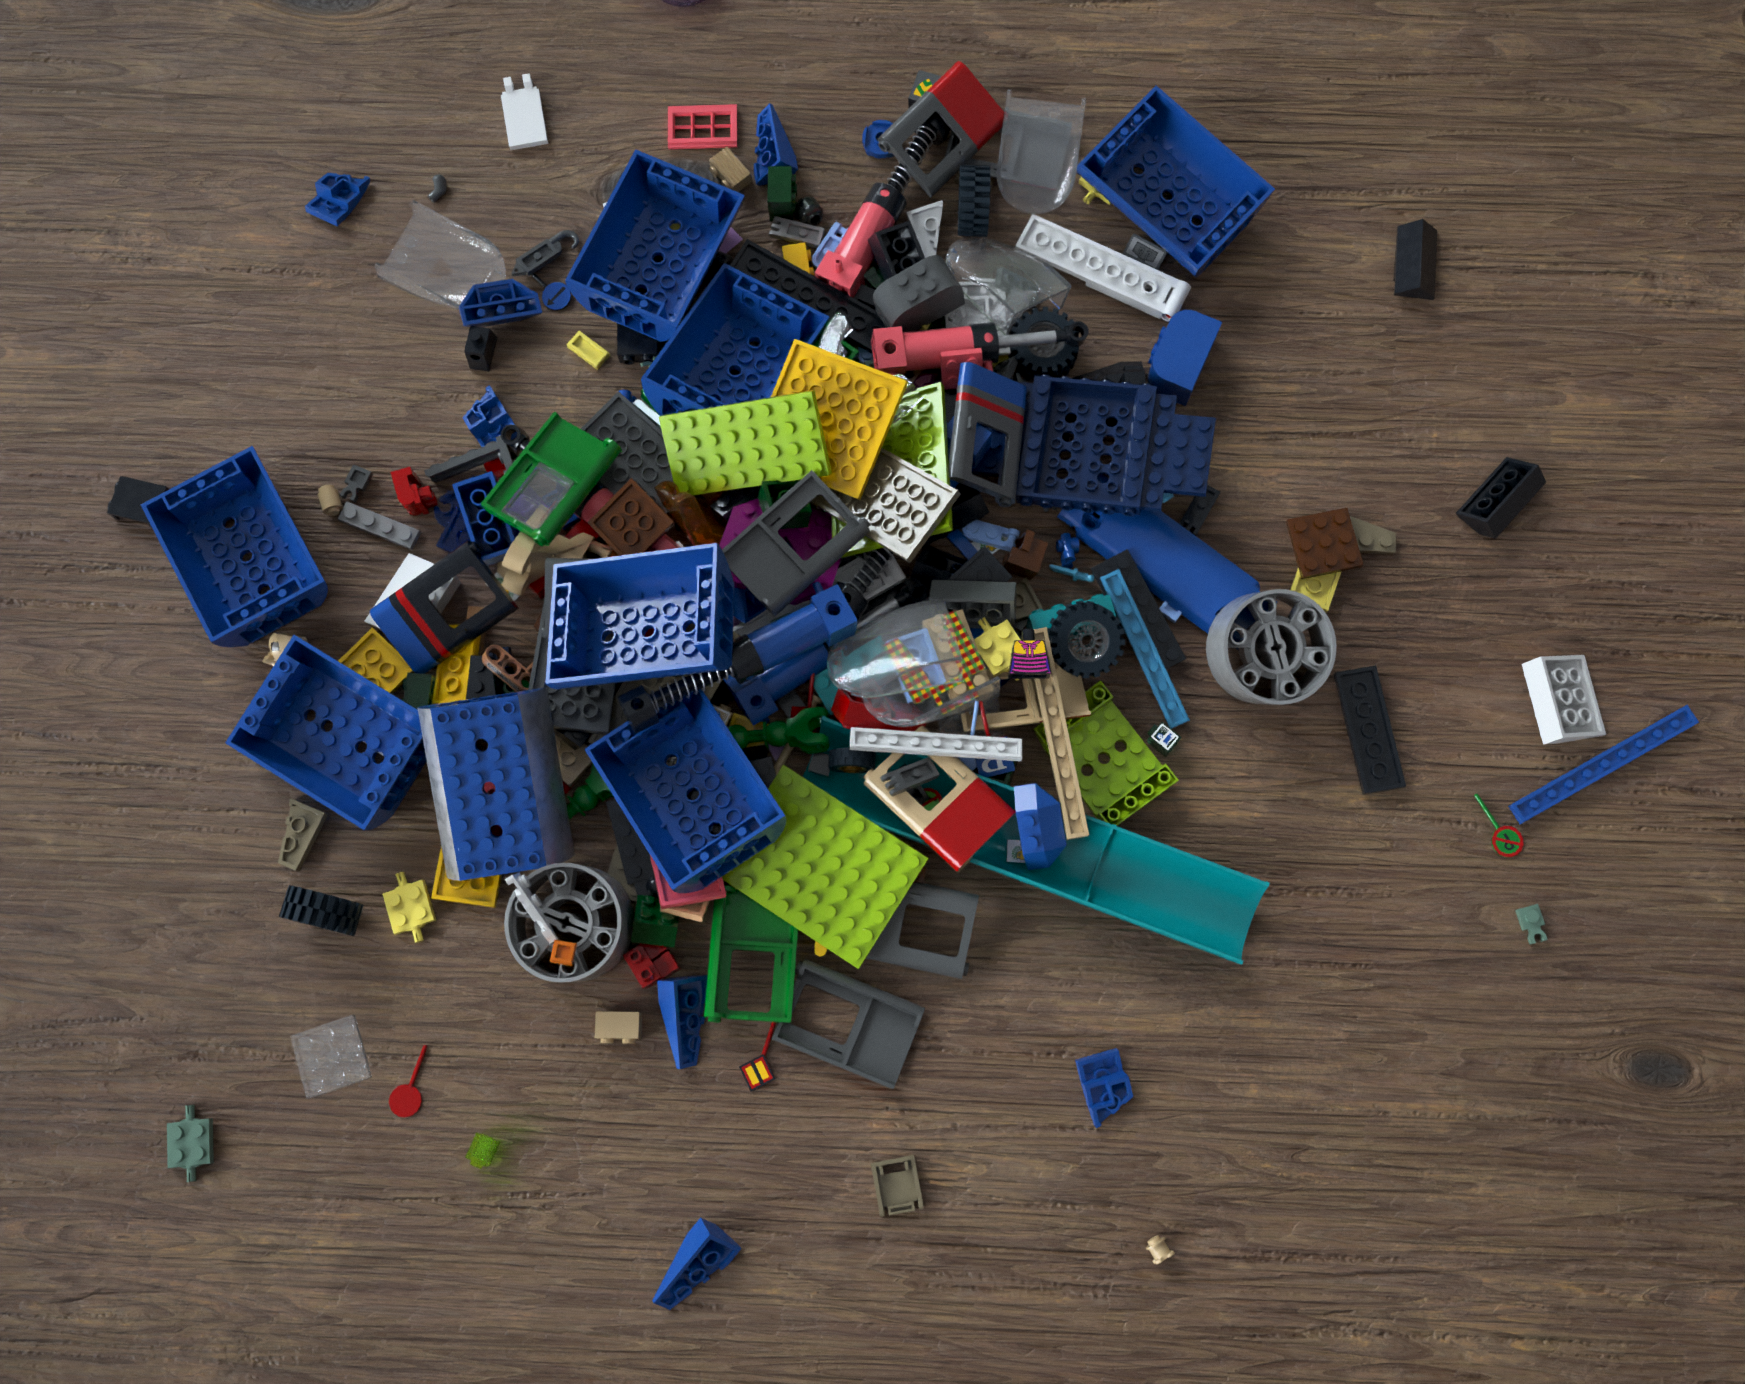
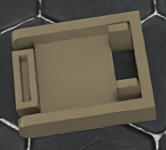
M914 1155L871 1163L880 1217L885 1216L883 1207H888L889 1216L915 1211L914 1201H918L920 1210L924 1209ZM904 1161V1171L884 1174L883 1165Z

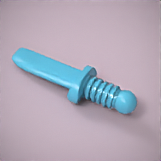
M1053 564L1049 565L1050 570L1072 576L1073 581L1079 579L1093 582L1095 580L1093 575L1080 572L1078 568L1072 570Z

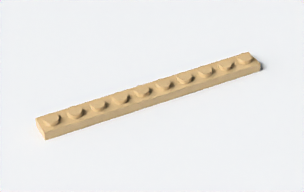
M1047 627L1034 629L1035 640L1045 641L1051 670L1049 679H1035L1066 838L1071 840L1088 837L1089 831Z

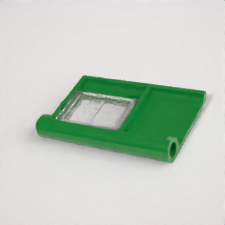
M554 411L482 501L481 506L490 514L533 538L534 542L538 545L549 546L622 452V449L612 439L605 438L604 441H601L562 419Z

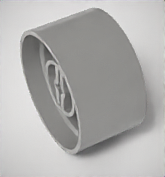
M1274 589L1240 596L1222 608L1210 626L1206 641V655L1213 677L1231 696L1252 704L1284 705L1306 699L1325 683L1335 662L1337 646L1332 623L1325 611L1314 600L1296 591ZM1276 599L1292 607L1287 618L1276 615ZM1264 600L1268 602L1267 612L1262 608ZM1247 606L1256 622L1247 629H1244L1234 623V620L1242 609ZM1308 629L1310 634L1311 647H1306L1305 636L1302 632ZM1235 631L1240 634L1238 642L1233 640V633ZM1228 648H1238L1240 659L1243 662V665L1235 670L1232 669L1229 661ZM1302 665L1307 668V671L1301 681L1297 683L1292 674ZM1247 672L1251 674V680L1248 684L1244 680V675ZM1261 676L1271 679V698L1261 697L1252 692ZM1287 683L1292 688L1288 693L1285 692V685Z
M555 863L541 867L527 876L531 885L528 888L532 895L547 880L550 881L554 893L547 896L543 901L540 899L542 905L539 907L553 931L554 925L561 932L573 933L583 937L577 942L573 961L575 969L571 973L567 971L566 965L560 964L559 972L555 973L541 963L548 951L552 952L554 942L549 944L542 934L537 921L534 922L536 935L527 939L525 923L526 918L531 917L516 897L515 890L512 893L505 912L504 928L506 940L511 953L518 963L538 978L551 982H577L600 977L612 970L623 959V955L627 953L630 947L635 917L631 900L622 885L614 877L600 869L574 863ZM578 871L588 873L598 879L587 895L575 890ZM563 873L565 880L559 885L556 882V877L558 874ZM599 889H602L605 893L602 901L596 899V892ZM574 900L586 910L588 921L580 914L568 913L559 908L564 903ZM615 904L617 929L602 927V917L599 910ZM604 933L610 936V941L607 945L601 943V936ZM529 944H532V945L534 946V948H535V952H534V953H533V951L531 950V947H530ZM591 944H594L606 956L598 965L589 970L582 952Z

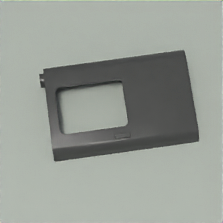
M914 881L866 959L962 979L963 975L967 976L970 963H966V957L979 895ZM908 904L960 914L965 917L957 956L953 957L900 945L899 938L905 909Z

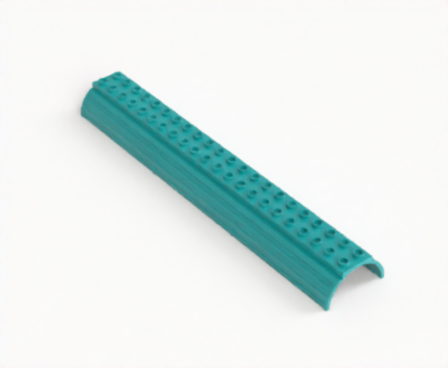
M823 716L819 733L825 734L829 739V749L822 753L829 755V751L832 749L850 748V729L844 728L840 722ZM876 752L875 769L892 753ZM812 754L803 775L804 778L883 829L929 846L864 785L866 773L851 774L831 771L827 778L808 772L813 757ZM904 754L887 773L896 770L904 763L909 765L928 756ZM931 759L940 775L937 779L921 786L922 788L937 790L943 799L956 787L957 783ZM976 774L1015 810L1014 787ZM1016 814L970 860L971 863L1240 965L1243 964L1242 952L1252 918L1264 892L1270 884L1267 881L1259 880L1086 814L1089 836L1071 840L1066 838L1067 846L1049 868L1028 870L1026 863L1007 862L1008 840H1020Z

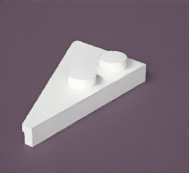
M942 200L906 212L925 258L937 253L943 209Z
M519 872L506 878L505 881L508 885L514 883L517 887L515 889L516 897L534 922L537 921L542 934L549 944L557 940V936L539 907L542 905L540 899L536 894L532 895L528 888L531 885L525 875L521 876Z

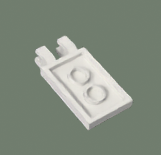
M530 73L522 75L525 88L514 90L511 77L503 78L506 92H502L501 100L510 150L549 144L540 91L536 86L533 87Z

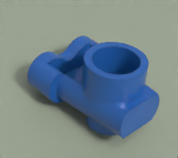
M1069 533L1061 534L1060 539L1056 541V550L1061 552V566L1071 569L1073 567L1072 562L1076 560L1075 554L1079 553L1078 537H1071Z

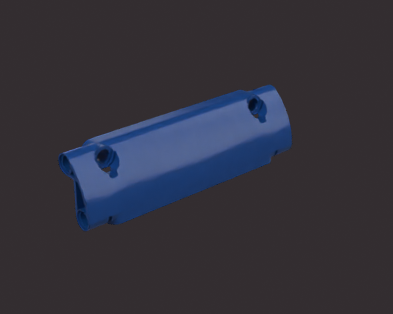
M1100 474L1097 480L1100 483H1106L1109 478ZM1062 509L1057 518L1071 528L1075 527V534L1078 539L1105 559H1109L1128 549L1150 592L1162 601H1166L1177 612L1178 610L1181 611L1184 617L1207 634L1216 615L1228 603L1240 596L1260 592V584L1256 579L1162 511L1141 510L1140 515L1129 517L1121 513L1109 515L1101 511L1084 512L1081 509ZM1095 512L1100 516V518L1098 519L1092 514ZM1264 600L1262 608L1267 612L1268 602ZM1247 606L1242 609L1234 620V623L1244 629H1247L1256 622ZM1237 631L1233 633V640L1235 642L1240 640V634Z

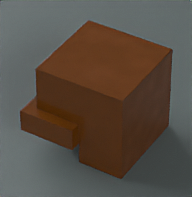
M1027 529L1017 539L1016 547L1012 546L1010 554H1004L1001 564L1009 573L1023 578L1027 577L1028 580H1031L1039 573L1048 543L1034 538L1035 532Z

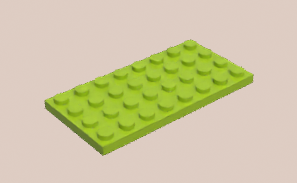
M814 390L666 414L658 417L677 498L760 486L762 481L778 480L780 482L801 480L811 470L818 477L832 474Z

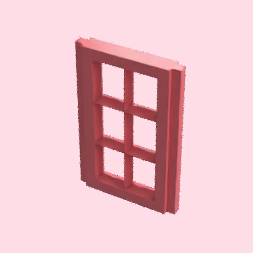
M737 104L668 106V149L738 148ZM730 115V124H715V116ZM691 116V125L675 126V117ZM695 116H711V125H695ZM730 128V137H715V129ZM691 129V138H675V130ZM695 129H711V138H695Z

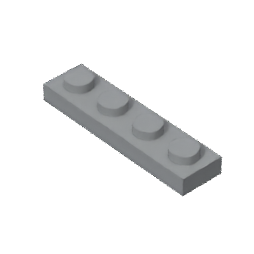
M347 501L338 517V520L342 523L410 550H413L421 534L415 528Z

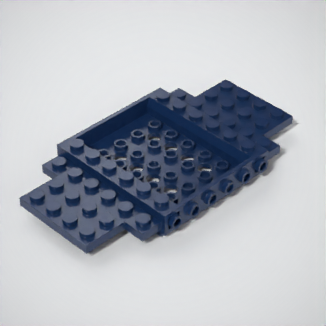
M1049 375L1035 376L1034 383L1018 382L1027 387L1016 490L1017 503L1023 506L1040 505L1043 508L1061 507L1063 510L1101 511L1109 515L1121 513L1132 517L1140 515L1141 510L1161 512L1164 493L1206 497L1216 418L1175 414L1177 395L1157 394V386L1151 384L1113 383L1109 380L1092 381L1087 378L1081 380L1069 377L1055 378ZM1074 414L1077 420L1074 423H1068L1065 420L1066 416ZM1109 418H1115L1118 423L1114 427H1109L1106 425V421ZM980 424L992 432L991 448L975 469L972 468V474L999 477L998 485L1001 486L1006 435ZM1065 433H1072L1074 439L1070 442L1064 441L1062 437ZM1111 436L1115 439V442L1107 446L1103 443V439ZM1063 451L1071 453V458L1068 460H1062L1059 456ZM1103 455H1109L1112 457V461L1109 464H1103L1100 458ZM1059 470H1066L1069 474L1067 478L1059 479L1057 472ZM1100 474H1107L1109 480L1106 483H1100L1097 480Z

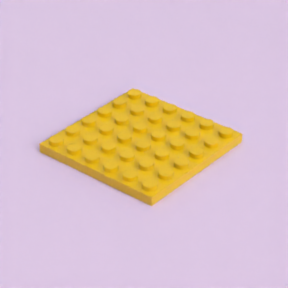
M794 339L771 397L815 391L832 474L819 478L830 489L860 500L908 382Z

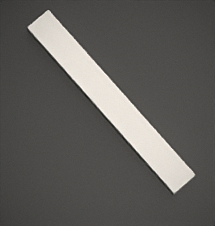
M851 727L850 750L1021 761L1022 739Z

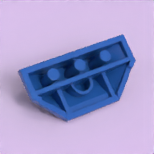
M514 279L473 285L459 305L464 327H487L517 322L542 314L538 293Z
M1037 783L1014 786L1015 810L1022 853L1027 869L1049 868L1067 846L1060 802L1043 790Z

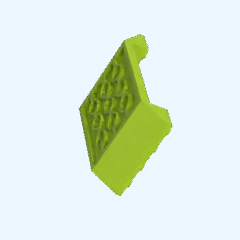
M1099 681L1085 691L1091 716L1066 719L1082 800L1097 819L1118 826L1179 780L1167 764L1162 766L1112 702L1113 695L1102 681ZM1042 722L1033 730L1043 749L1050 757L1044 724ZM1123 742L1126 745V750L1123 752L1117 751L1115 743ZM1100 754H1107L1110 759L1109 763H1100L1098 756ZM1083 766H1090L1093 774L1085 776L1082 774L1081 768Z

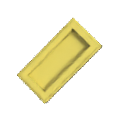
M578 331L567 344V348L597 370L610 357L608 351L581 331Z

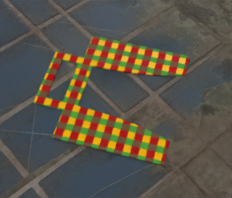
M955 610L942 616L941 621L949 648L961 673L934 687L920 664L899 639L884 645L914 704L932 696L941 713L977 695L978 692L970 676L986 668ZM963 682L967 684L969 692L943 704L939 694Z

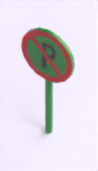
M1475 794L1474 797L1496 828L1491 838L1493 849L1498 855L1503 857H1513L1519 854L1523 848L1521 833L1512 826L1500 827L1480 796Z

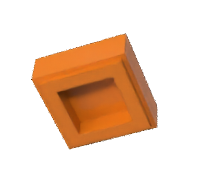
M554 940L550 963L573 966L577 943Z

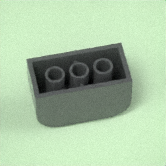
M939 255L924 258L881 283L873 294L876 312L885 327L902 326L903 332L918 331L923 325H928L965 304L963 288Z

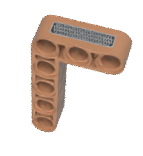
M490 645L482 655V663L515 692L528 690L529 688L522 686L521 680H526L530 683L533 662L525 668L499 645ZM488 654H496L498 660L490 659ZM505 667H511L514 674L507 673Z

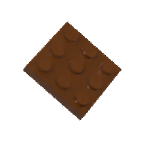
M632 478L587 522L619 556L648 552L675 524L672 518Z
M1348 508L1287 519L1286 524L1301 579L1363 566Z

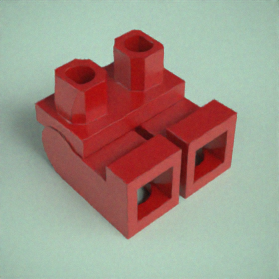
M411 467L390 472L397 498L410 515L429 514L428 508L438 505L436 495L432 492L429 485L421 487L420 479Z
M642 943L623 955L642 989L650 988L657 984V980L666 979L681 970L674 956L669 952L668 947Z

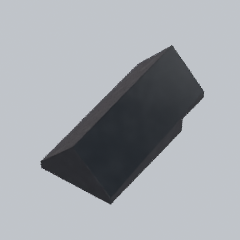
M1424 219L1397 227L1393 281H1395L1394 296L1428 300L1435 299L1437 230Z

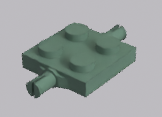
M186 1105V1119L167 1123L168 1168L181 1167L187 1169L186 1182L197 1181V1167L203 1164L214 1163L213 1118H195V1105Z

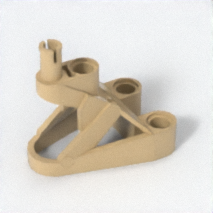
M539 506L526 523V526L533 530H539L550 516L551 510ZM520 531L503 559L502 566L509 570L503 579L502 586L504 589L522 596L529 584L545 576L546 558L586 559L589 552L605 558L611 555L613 549L595 541V537L584 532L571 539L557 535L549 546H540L534 542L533 538Z

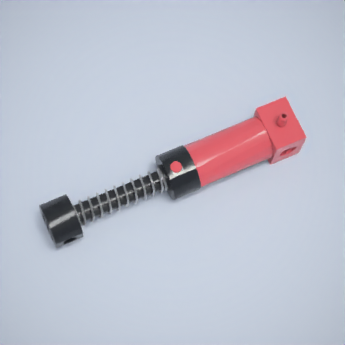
M934 112L915 131L916 135L912 137L913 142H909L910 147L905 148V151L917 165H920L922 159L926 156L925 153L929 151V147L932 144L939 145L943 143L951 128L938 113ZM899 161V166L894 167L896 171L891 172L892 177L887 178L888 184H873L834 252L828 250L815 271V277L852 298L855 297L860 285H865L864 275L875 258L868 239L875 232L895 226L907 205L906 199L902 194L908 186L907 183L911 182L912 176Z

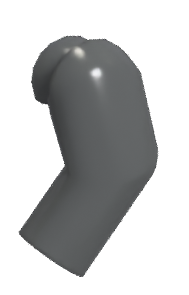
M441 174L434 175L432 179L434 190L428 195V198L433 203L447 191L446 179Z

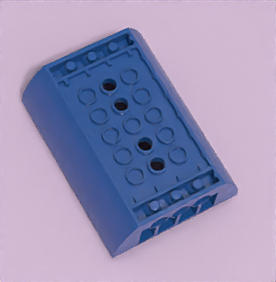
M293 635L225 742L230 747L363 830L377 828L394 815L427 762L417 709L296 635ZM314 710L316 713L315 719L308 721V712ZM327 721L333 723V728L329 732L324 730V724ZM364 741L367 744V749L365 752L360 753L358 745ZM378 752L384 754V760L380 764H377L375 761V756Z

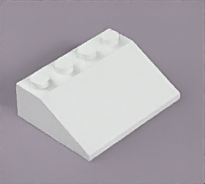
M409 553L375 606L434 564ZM457 576L429 594L430 601L440 614L461 584ZM369 613L365 622L382 631Z
M1584 655L1542 656L1522 664L1543 745L1606 735Z

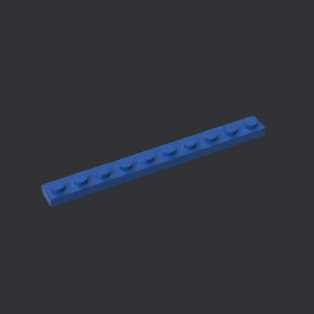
M1685 705L1508 807L1519 824H1522L1696 725L1699 721L1689 706Z

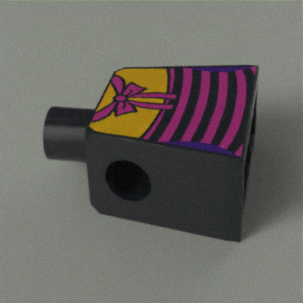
M1023 629L1022 640H1015L1012 646L1008 679H1049L1051 670L1045 641L1035 640L1034 629Z

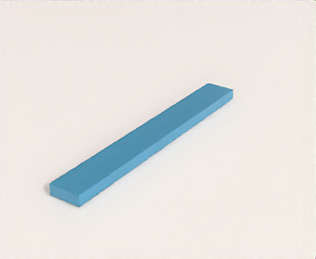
M1117 569L1100 577L1107 595L1110 594L1117 617L1124 628V632L1169 728L1172 729L1190 721L1120 570Z

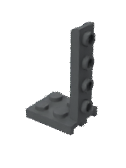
M500 435L495 437L496 441L489 442L482 448L471 449L467 454L451 457L448 461L441 464H433L424 472L427 477L437 483L499 458L501 463L505 465V474L517 459L518 453L512 446L504 443ZM528 483L522 489L521 492H523L528 487Z

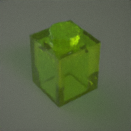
M476 1132L465 1158L471 1160L470 1165L480 1169L483 1166H490L501 1141Z

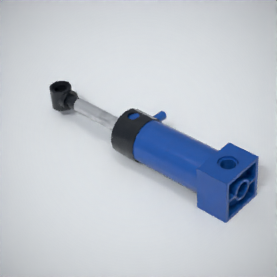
M915 577L906 579L902 584V588H900V593L859 618L855 635L906 603L910 605L913 602H924L929 593L926 585ZM853 636L830 647L824 642L742 684H739L731 675L728 676V680L724 678L723 680L740 710L753 725L760 721L768 723L770 721L768 716L778 711L774 703L775 701L807 682L813 673L816 676L855 652L850 640Z

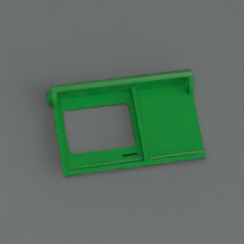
M725 886L726 898L715 899L713 906L704 1017L708 1018V1022L721 1023V1019L791 1023L798 929L735 887ZM734 950L773 952L775 954L771 1009L769 1012L733 1011L728 1009L731 960Z

